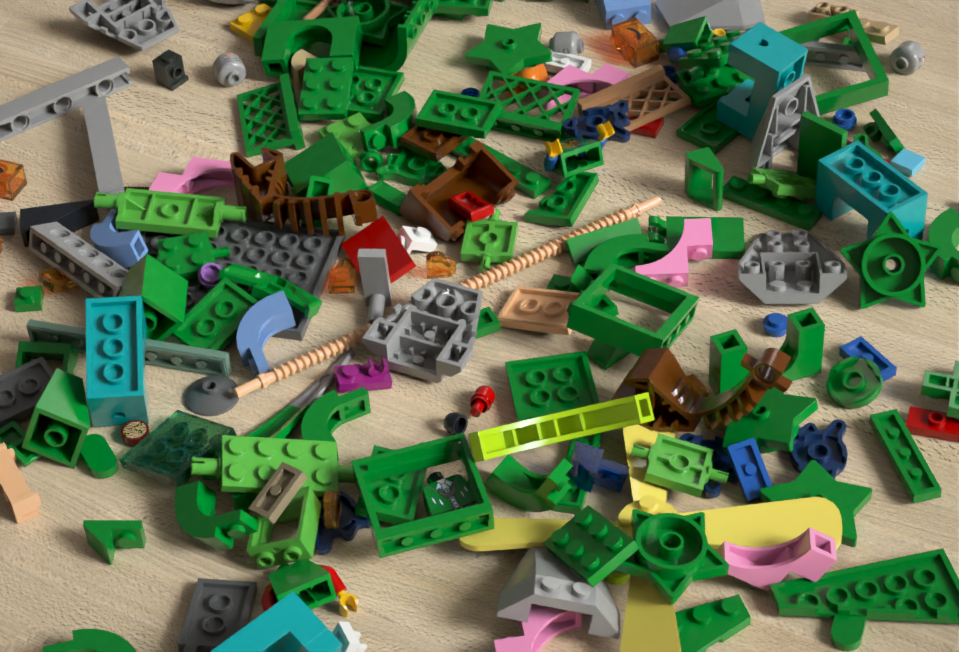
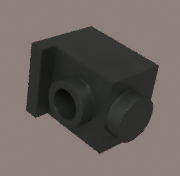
M168 49L152 60L156 83L173 91L189 80V77L185 75L181 55Z

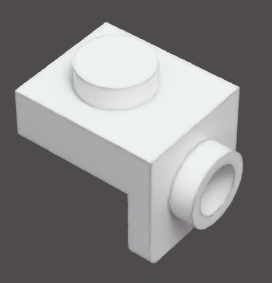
M402 226L397 235L409 255L412 250L433 253L437 246L430 231L423 227Z

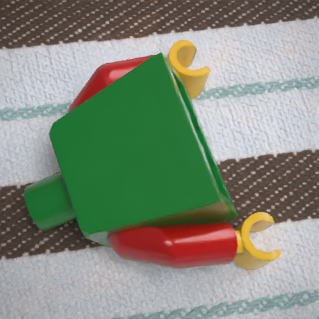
M302 559L292 564H282L276 571L271 572L268 575L271 584L265 587L261 597L264 612L293 591L310 610L337 599L338 596L340 599L339 612L343 617H348L346 605L352 606L354 611L357 612L358 604L357 597L354 594L345 592L347 588L335 569L330 566L315 564L309 559Z

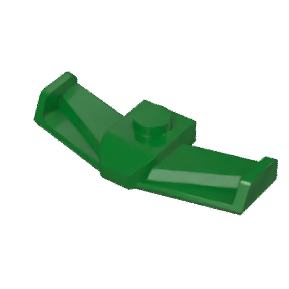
M236 263L221 269L219 272V281L226 277L231 281L253 287L251 296L260 300L277 292L284 291L289 304L304 312L307 319L317 315L322 305V300L280 276L271 275Z

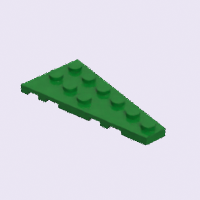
M943 548L827 572L817 582L803 577L770 584L769 593L778 614L781 616L834 618L835 615L867 616L866 620L959 624V578Z

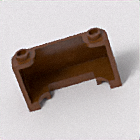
M479 140L469 146L468 149L470 151L467 156H460L451 168L428 185L422 184L420 186L417 184L410 189L399 212L409 221L426 228L439 238L447 242L451 240L457 242L465 234L468 219L449 207L448 199L469 190L493 205V208L503 201L508 203L516 195L514 190L519 181Z

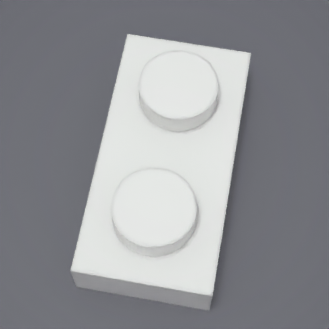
M552 49L549 50L552 52L553 60L541 63L544 64L546 71L551 73H558L569 64L585 72H588L591 68V59L573 54L556 53Z

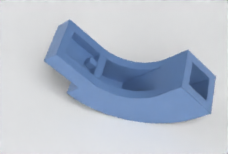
M110 209L102 223L93 224L90 231L91 240L97 250L122 267H132L147 254L148 249L139 230L128 231V229L116 228L115 220L118 212L116 209Z
M284 291L267 296L257 302L246 312L239 324L237 347L243 367L249 365L253 375L270 372L263 353L264 345L268 339L280 331L296 326L292 309Z

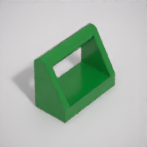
M709 147L685 153V194L688 198L714 211L722 210L723 166Z
M19 341L15 369L29 363L31 359L43 357L44 360L63 361L62 370L73 374L79 351L72 344Z

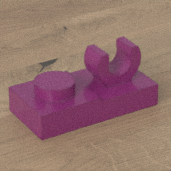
M382 358L381 364H373L372 359H368L366 365L354 364L333 367V377L338 392H351L365 387L366 390L392 388L393 381L386 358Z

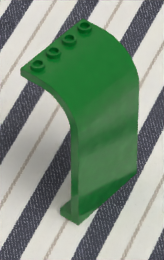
M278 0L253 36L255 56L262 57L268 22L302 20L320 2L310 0ZM439 0L413 1V10L407 11L404 19L390 28L385 46L362 41L358 66L398 71L403 66L435 13ZM327 10L323 11L316 19L329 18ZM316 42L300 48L318 58H330V44Z

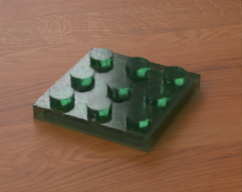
M176 410L122 456L119 461L124 469L174 487H179L187 483L193 476L190 472L192 470V456L214 458L221 451L222 435H237L232 427Z

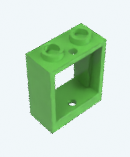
M310 486L298 490L275 522L300 518L297 537L271 542L274 524L253 515V518L259 521L258 532L249 535L246 551L259 569L313 558L322 504Z

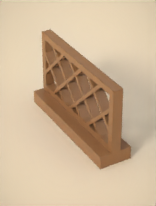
M660 64L577 101L579 117L583 116V110L587 108L605 107L621 100L626 101L629 105V111L626 115L628 117H638L635 120H630L629 126L623 127L629 132L691 104L690 97L665 75V69ZM652 97H662L663 100H652ZM669 98H678V99H679V100H677V101H675V102H674V101H668ZM632 106L643 107L642 110L631 109ZM648 107L659 108L655 111H647Z

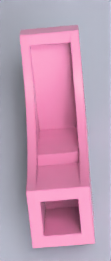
M606 63L593 74H589L569 64L547 82L580 89V96L578 98L580 99L628 79L629 73ZM547 90L539 91L540 99L550 94ZM564 94L557 99L561 103L570 100L572 96ZM552 100L543 104L542 107L548 110L555 106L556 103Z
M192 157L182 175L159 172L149 190L197 195L211 189L234 187L231 163L229 161Z
M711 218L684 219V231L677 246L658 261L635 266V272L675 288L688 286V259L696 261L712 259Z
M810 527L798 537L775 546L754 548L738 546L724 541L718 547V554L729 564L727 575L736 577L767 592L770 590V584L779 583L790 571L798 576L817 582L837 561L835 539Z
M531 604L527 622L519 621L522 636L494 640L495 652H539L556 635L569 629L581 627L582 615L579 612Z

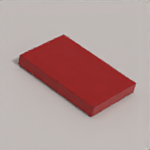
M381 216L341 244L359 274V249L386 250L390 283H393L416 267V264L384 216Z

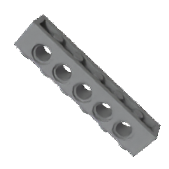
M57 221L30 226V251L96 298L119 296L129 272L127 269Z

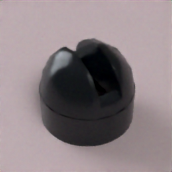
M458 412L449 413L444 418V428L453 435L464 433L468 425V419L465 415Z

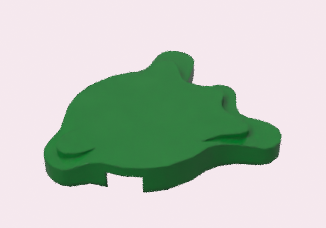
M399 146L401 153L388 154L387 164L377 168L376 177L379 180H394L412 187L417 184L420 186L424 184L426 186L448 169L440 161L436 163L406 147Z

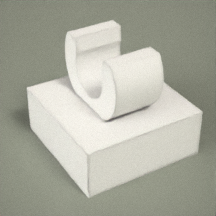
M338 622L332 633L342 643L341 652H365L367 645L360 644V632L353 631L349 622Z

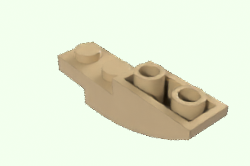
M820 2L807 12V16L812 21H817L855 10L859 18V10L848 8L847 6L829 4L828 2ZM859 18L872 45L875 43L887 45L899 35V28L896 25ZM847 31L833 35L843 41L845 37H849Z

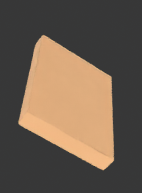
M516 286L498 314L497 319L500 322V326L505 328L570 335L572 329L566 327L569 318L566 311L570 302L578 298L579 293Z

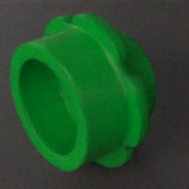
M369 149L367 152L363 151L359 157L363 170L370 173L376 172L377 168L384 161L383 156L374 149Z

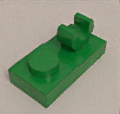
M874 109L869 114L875 122L867 123L863 129L872 142H877L880 139L888 151L894 149L897 154L903 148L905 149L878 110Z

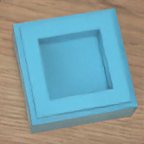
M903 148L891 160L890 165L899 172L912 177L925 164V157Z

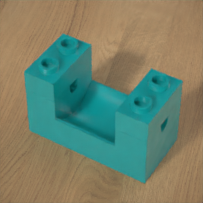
M761 22L752 28H748L738 39L732 40L727 50L729 52L727 64L755 79V81L746 79L740 85L737 84L729 94L722 96L716 105L718 109L716 120L731 129H737L738 133L751 141L771 97L802 77L808 49Z
M858 140L818 160L815 207L822 209V214L832 221L853 209L868 220L866 240L871 239L888 212H893L911 238L923 239L928 193Z
M142 296L86 298V399L93 427L125 425L133 420H141L149 424V404L145 383L147 325Z
M293 591L210 652H341L342 643Z

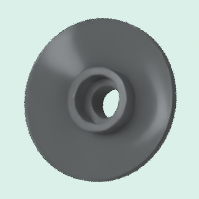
M212 375L203 377L192 383L185 393L186 405L193 413L201 416L224 414L231 410L239 400L233 391V388L238 387V385L232 379L225 376Z

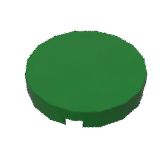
M857 356L840 360L831 368L828 381L826 379V387L831 399L838 406L847 409L861 408L869 405L878 397L883 384V378L878 366L871 359H858Z

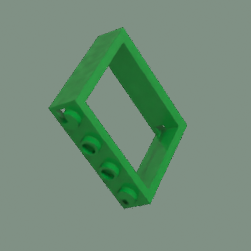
M855 10L779 31V33L798 44L847 31L870 80L816 95L815 98L820 115L888 96L889 79Z
M611 263L605 270L599 272L595 281H590L585 291L582 290L575 301L570 302L566 311L569 316L566 327L640 357L646 349H669L692 322L699 297ZM608 290H612L670 313L671 316L655 333L592 307Z
M464 433L351 461L354 481L379 558L494 529L493 508ZM460 460L476 505L381 529L366 483Z

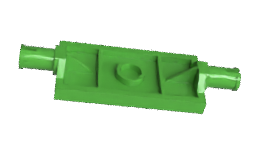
M127 188L125 193L119 192V194L96 192L94 197L95 208L116 209L118 215L115 222L118 229L178 235L208 231L209 237L217 238L223 220L246 222L247 206L226 205L225 197Z
M222 435L221 455L218 458H199L194 456L191 458V475L217 476V479L221 480L222 492L260 493L282 462L303 471L308 478L301 488L310 486L317 497H337L338 483H355L352 466H341L337 462V442Z

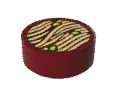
M130 421L121 429L123 442L128 446L138 447L150 439L149 426L144 421Z

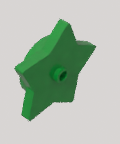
M343 0L339 5L326 7L329 18L359 16L363 30L362 41L381 46L386 45L390 28L402 21L404 15H407L406 12L410 11L409 6L390 3L388 0Z
M541 23L514 29L487 24L484 41L464 54L467 64L485 66L489 72L495 71L509 75L520 72L524 68H532L537 64L551 62L553 59L552 52L540 42L542 35Z
M888 212L871 239L843 247L839 251L860 276L859 307L861 309L891 298L919 307H925L924 273L941 252L943 246L911 238L894 213ZM889 259L895 262V267L892 270L886 268V261Z
M774 386L771 390L768 389L748 415L745 416L743 414L741 419L735 423L731 419L724 426L726 428L723 441L725 456H728L725 450L727 446L751 438L755 439L760 454L777 450L793 451L794 439L798 434L799 424L818 409L816 398L787 395Z
M815 460L809 462L795 481L761 488L760 499L764 503L809 497L826 498L833 502L839 509L842 518L841 544L856 547L857 532L854 517L871 500L872 488L836 481Z
M637 509L632 510V537L639 549L620 564L615 571L648 579L670 605H673L692 581L728 574L729 564L708 544L705 534L704 512L683 516L675 513L653 515Z

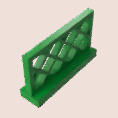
M495 71L489 72L478 98L488 100L494 98L495 101L500 102L497 97L498 95L508 90L512 95L511 98L502 101V110L493 124L492 130L554 142L556 139L560 141L565 135L562 127L563 122L571 118L580 96V89ZM494 80L505 83L504 86L495 90L491 87ZM519 85L526 86L528 90L517 95L512 89ZM540 90H547L550 93L539 100L535 95ZM564 94L572 96L569 101L560 104L557 99ZM531 95L535 102L523 107L519 100ZM554 100L557 107L545 112L542 105ZM515 102L519 107L514 112H508L504 109V107ZM538 107L542 113L532 117L528 116L526 112ZM559 112L562 113L563 119L561 123L551 121L549 118Z
M289 73L279 75L280 82L237 95L245 150L248 158L262 154V147L276 150L294 144L296 150L306 148L301 120L298 117L296 94ZM278 92L273 98L268 97L269 94ZM255 99L251 104L244 103V101ZM262 102L267 103L263 108L258 107ZM275 105L279 106L276 112L270 111ZM252 112L257 113L253 119L248 118ZM264 116L270 117L266 122L260 121ZM277 120L283 121L279 126L273 125ZM255 126L259 127L255 133L250 132ZM267 130L272 131L268 137L262 136ZM280 134L287 136L286 138L275 140ZM257 141L262 142L261 145L252 147Z

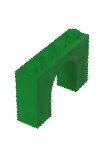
M359 16L268 22L261 58L266 78L279 77V75L285 73L290 74L293 55L303 46L316 42L331 45L330 58L353 57V72H357L363 38Z
M813 307L787 314L786 338L779 350L791 357L782 373L784 377L791 381L821 373L825 324ZM736 329L710 336L708 384L715 396L736 386L749 373L747 369L740 366L748 347Z

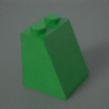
M333 132L284 163L287 171V182L293 188L291 191L294 197H305L310 175L335 180L333 195L335 192L340 194L351 189L355 191L367 190L369 188L356 161Z
M145 254L129 269L118 297L142 296L147 325V339L163 341L184 323L188 281L150 255Z
M56 368L35 406L22 448L75 468L90 428L83 378Z

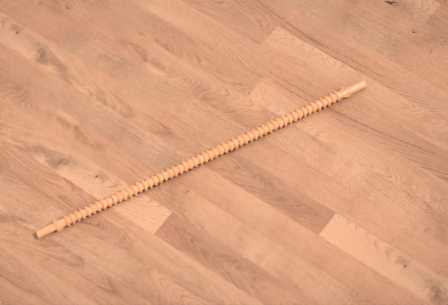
M656 195L639 204L636 202L626 210L621 208L619 212L615 211L613 214H608L607 217H602L601 220L597 219L595 223L590 222L589 226L584 225L583 229L578 228L577 232L575 230L571 231V235L566 233L564 237L560 236L558 240L553 239L552 243L547 242L546 246L542 244L540 249L538 247L534 248V252L529 250L527 254L522 253L521 257L516 256L515 260L509 259V263L505 261L502 266L498 264L496 269L494 267L490 268V272L485 270L483 274L478 273L477 278L472 276L471 281L465 279L464 283L459 282L458 284L480 290L481 287L486 288L487 284L493 285V281L499 282L500 278L504 280L506 275L510 277L513 273L517 274L519 270H525V267L530 268L531 264L536 265L538 261L543 262L544 258L549 259L550 255L552 257L556 256V252L558 254L562 253V249L567 251L566 239L625 222L630 218H637L643 212L661 205V199ZM367 324L366 328L360 327L359 331L353 330V334L347 333L346 338L340 336L339 341L334 339L332 344L327 342L326 347L320 345L319 350L314 348L312 353L307 351L305 356L299 355V359L292 358L291 363L285 361V365L279 364L278 369L272 367L270 372L261 373L255 379L233 388L235 396L240 398L259 388L264 389L274 381L279 383L281 378L286 380L288 375L294 376L295 372L301 373L302 368L308 370L309 365L314 367L315 362L321 364L322 359L327 361L329 356L334 358L336 353L342 354L343 350L349 351V347L355 348L356 344L362 345V337L371 324Z

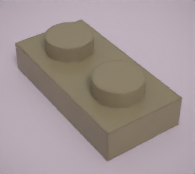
M282 462L248 509L254 515L274 524L308 477L303 471Z

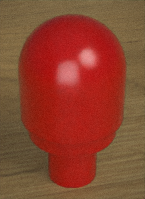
M482 385L474 391L470 398V414L473 417H479L481 413H485L491 408L495 400V392L491 387Z

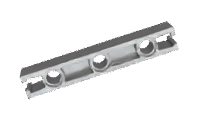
M117 56L0 105V142L82 108V100L101 96L107 97L133 86L132 80L127 76L130 73L129 66Z
M101 96L82 100L98 190L100 193L108 194L125 193L106 97Z

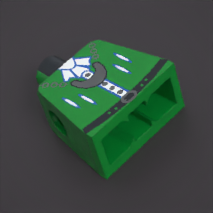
M434 472L427 478L428 485L422 488L424 507L428 517L476 505L468 482L460 474L445 478L441 472Z

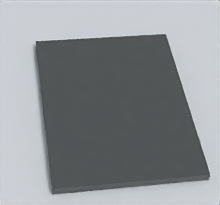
M246 218V222L223 220L217 238L209 237V241L213 248L229 245L230 257L215 259V264L219 265L222 269L236 263L271 275L280 276L320 299L346 234L339 236L338 229H329L330 236H324L321 227H314V235H308L307 226L299 225L298 232H292L291 224L285 223L281 229L276 228L275 222L266 221L261 223ZM141 231L140 233L148 249L147 254L153 258H157L158 254L157 240L183 236ZM198 278L187 280L185 315L213 289L204 287ZM231 281L251 295L253 287ZM290 305L296 326L280 331L272 337L302 341L312 318L307 319L304 312Z

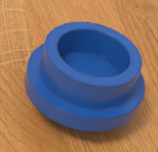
M839 109L832 118V124L849 130L856 126L857 118L852 110Z
M771 313L764 317L763 328L767 335L777 338L786 334L787 317L785 315Z

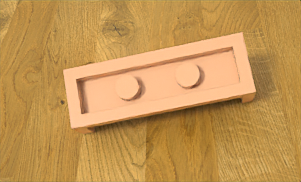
M3 442L0 444V492L17 524L39 515L37 507L41 505L38 493L33 494L15 464L16 457L13 448L7 449Z

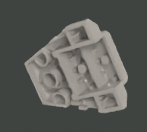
M82 0L69 7V11L82 24L139 51H144L179 32V27L170 9H167L165 0H109L98 7L91 0Z
M433 278L412 293L411 301L402 306L398 303L394 306L393 314L384 319L380 316L376 319L362 337L363 344L373 354L386 358L389 369L439 383L445 376L452 377L460 373L473 355L483 291Z

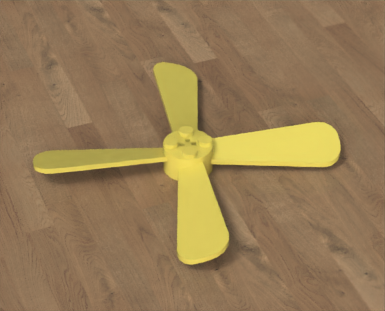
M639 424L622 428L633 502L623 508L618 515L617 521L610 522L632 539L631 516L632 510L637 509L653 515L675 513L686 516L704 512L705 534L708 544L714 550H718V547L724 541L738 546L754 548L775 546L798 537L809 527L834 538L836 550L840 546L842 540V518L840 511L833 502L826 498L809 497L678 513L671 504L666 503L668 488L644 481L648 469L647 460L630 456L634 444L651 449V446L656 442L658 433L676 438V430L673 429L672 432L657 431L656 429L651 431ZM494 518V529L461 537L459 541L461 546L471 551L533 548L535 546L545 547L543 542L570 520ZM630 575L619 652H681L674 604L670 605L648 579Z

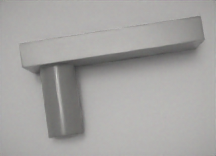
M820 39L800 44L808 49L805 61L806 66L866 72L854 46L819 42Z
M385 249L358 250V262L365 304L369 306L367 324L371 325L380 316L384 317V308L392 307L393 302Z

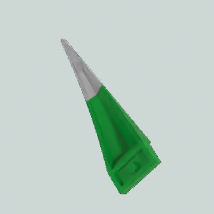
M349 349L316 382L286 407L244 436L284 439L305 415L308 408L334 380L333 367L346 365L355 355L353 349ZM221 449L210 458H218L221 455ZM201 475L203 480L221 481L217 479V476Z

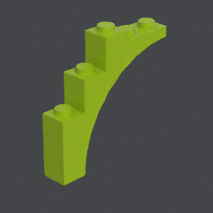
M646 392L469 433L468 435L474 461L479 462L548 444L638 425L655 419L649 393Z

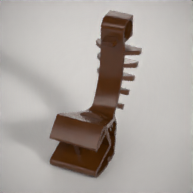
M262 147L263 163L257 166H253L238 152L230 154L238 206H247V219L264 223L274 218L276 228L281 229L286 220L289 219L292 232H298L300 220H306L308 235H314V220H321L324 236H330L328 219L337 218L339 236L345 235L344 216L352 215L356 226H363L362 224L377 220L375 199L373 193L369 190L352 191L351 189L345 193L339 194V192H335L334 195L291 197L288 196L289 190L282 152Z
M668 348L646 349L628 372L611 400L648 392L655 420L639 425L651 431L656 429L657 431L672 432L675 429L676 432H694L702 417L707 431L713 430L717 424L723 427L731 419L735 423L741 419L743 414L745 416L748 415L756 407L767 390H771L773 386L783 393L787 391L792 381L784 377L782 373L791 357L776 348L766 349L758 360L745 353L740 366L747 369L749 373L736 386L726 392L713 397L703 398L694 390L675 356Z

